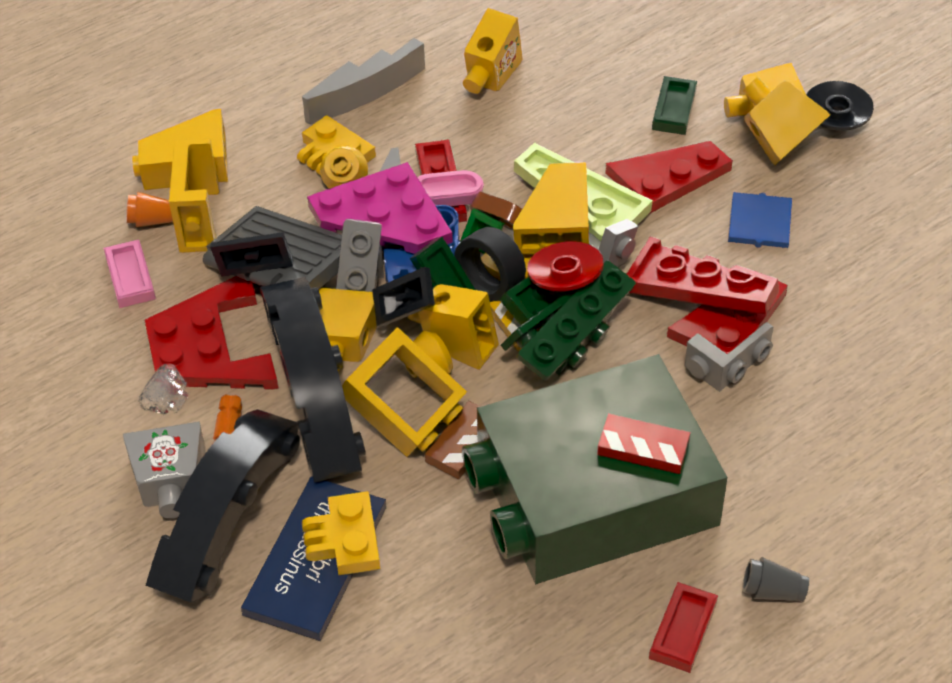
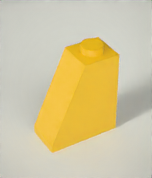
M213 109L138 140V155L132 156V164L135 177L141 176L144 190L170 188L174 140L210 139L218 183L228 182L226 135L221 109Z
M586 162L549 164L513 224L514 242L518 245L522 254H535L548 245L565 241L589 244Z

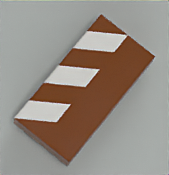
M468 400L463 409L425 453L426 463L457 479L461 478L465 473L462 447L478 442L477 408L481 406Z

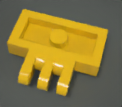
M328 115L302 132L303 143L307 146L297 154L298 161L306 164L310 169L316 170L319 175L320 165L324 156L336 147L349 146L357 149L363 154L367 163L376 157L375 146Z
M369 491L328 497L330 514L307 517L302 520V530L305 532L303 535L304 545L307 546L305 549L307 560L319 561L336 558L338 575L381 569Z

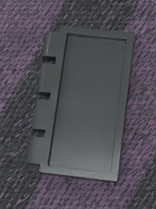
M255 206L211 242L284 232L294 260L292 267L237 274L234 276L260 286L306 277L310 287H318L319 290L338 273L342 235ZM210 243L206 246L208 251L203 255V263L218 269L210 249Z

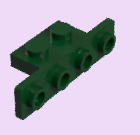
M605 261L601 274L593 282L576 291L518 352L517 359L543 380H548L554 372L560 375L568 365L575 368L588 353V349L585 347L591 341L598 344L610 329L606 322L613 309L634 288L636 282L612 262Z
M529 277L511 288L499 300L521 326L500 346L504 351H507L516 343L520 348H523L537 333L536 329L540 326L543 327L578 289L569 291L546 290L535 285Z

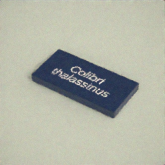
M309 478L241 606L242 616L321 641L354 573L338 575L336 558L319 561H309L306 559L305 549L307 546L304 545L303 535L305 532L302 530V520L307 517L330 514L328 497L359 493L361 491L325 480L314 483L313 478ZM369 494L374 528L376 530L386 509V499Z

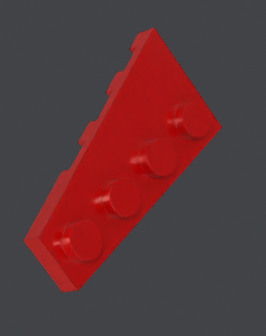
M651 236L627 272V275L636 282L634 288L629 293L711 305L713 307L730 308L751 313L767 314L779 292L777 278L738 265L727 268L721 266L717 258L706 255L703 259L689 255L687 248L678 245L668 248L662 246L660 239Z

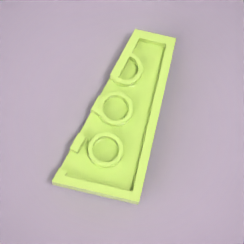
M534 143L514 160V172L535 188L549 164L575 162ZM587 169L589 232L597 239L602 240L606 227L625 219L638 225L651 212L652 200Z

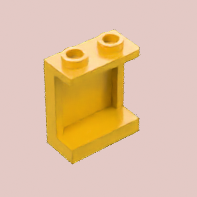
M208 138L174 140L169 205L180 253L208 251L206 246L216 239L208 195L219 194V183L212 144Z

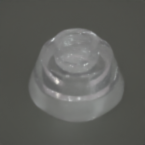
M162 364L145 385L138 398L143 410L166 415L170 410L177 413L187 400L189 393L184 391L187 383L173 364Z

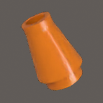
M137 192V195H128L127 223L136 224V227L173 223L169 200Z

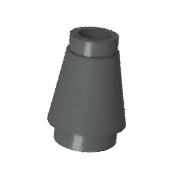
M761 557L760 560H749L743 579V592L752 594L753 599L798 600L804 602L809 588L808 576L801 575L764 557Z

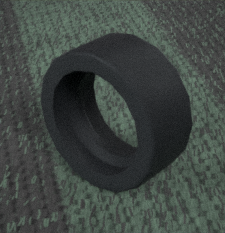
M492 227L479 229L461 240L455 248L454 256L475 290L487 292L490 302L500 301L499 299L507 291L525 279L526 266L524 257L513 239L500 229ZM479 249L486 252L493 259L499 270L500 280L493 277L485 268Z

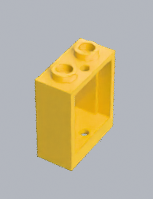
M398 327L342 384L345 400L406 457L416 447L423 452L439 434L433 429L441 420L448 425L463 409L458 402L467 393L459 383ZM394 355L445 401L417 432L366 386Z

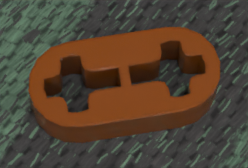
M478 192L470 205L471 210L475 208L505 223L504 227L513 230V224L522 211V208L512 202L484 192Z

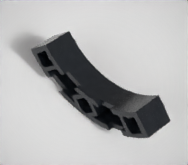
M306 277L260 287L268 325L275 344L280 347V358L290 395L294 398L296 408L303 409L305 419L297 422L308 469L314 483L362 471L359 456L366 455L360 431L353 432L337 370L343 368L342 357L338 345H330L319 311L323 307L318 287L311 288Z
M256 409L239 417L235 422V430L231 434L223 432L215 440L196 466L173 508L174 511L180 513L171 535L161 536L145 586L188 602L208 596L214 590L219 578V570L217 569L244 509L252 505L258 488L268 476L281 465L290 462L291 458L296 455L300 445V436L297 435L299 430L298 422Z

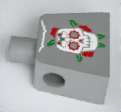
M200 421L124 433L123 439L143 505L147 507L158 505L159 514L164 518L178 517L180 513L174 511L173 508L187 481L206 452Z

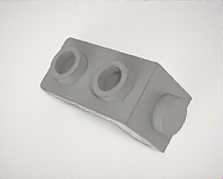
M346 219L344 221L336 289L372 292V289L378 287L379 273H377L382 231L380 223Z
M625 219L608 226L604 230L601 241L589 232V244L600 251L603 263L610 261L618 267L627 262L628 257L635 248L636 242L634 238L638 225Z
M766 322L729 354H726L697 333L687 342L685 367L693 376L704 380L720 392L731 382H738L746 373L747 368L756 361L761 362L769 355L773 347L771 339L774 327Z

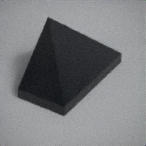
M284 232L213 242L210 245L221 277L292 267L294 264Z
M428 267L420 268L372 289L377 326L383 327L435 305L431 273Z

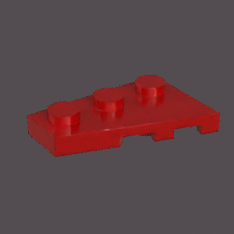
M706 141L606 163L605 173L614 182L652 200L650 212L652 213L730 172L733 160L713 142Z
M778 281L779 292L767 314L703 304L669 326L667 338L687 346V342L698 333L720 350L729 354L763 324L768 322L786 296L788 285Z

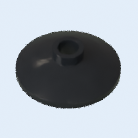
M827 81L815 85L806 94L830 114L820 124V126L838 131L853 130L865 125L873 114L874 104L870 95L864 89L852 83Z

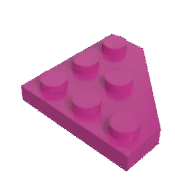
M408 162L307 196L308 207L320 228L335 233L337 230L343 231V223L346 219L380 223L382 225L380 245L384 246L386 242L402 245L406 252L414 254L438 237H443L447 245L453 243L452 231Z

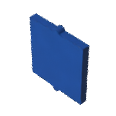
M733 192L728 242L753 244L757 248H760L762 245L788 248L792 198L767 196L765 193L757 195Z

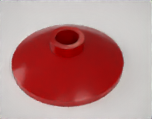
M565 241L548 245L536 252L528 262L527 271L530 280L540 288L551 291H569L584 287L593 282L601 274L604 263L602 254L594 246L583 242Z

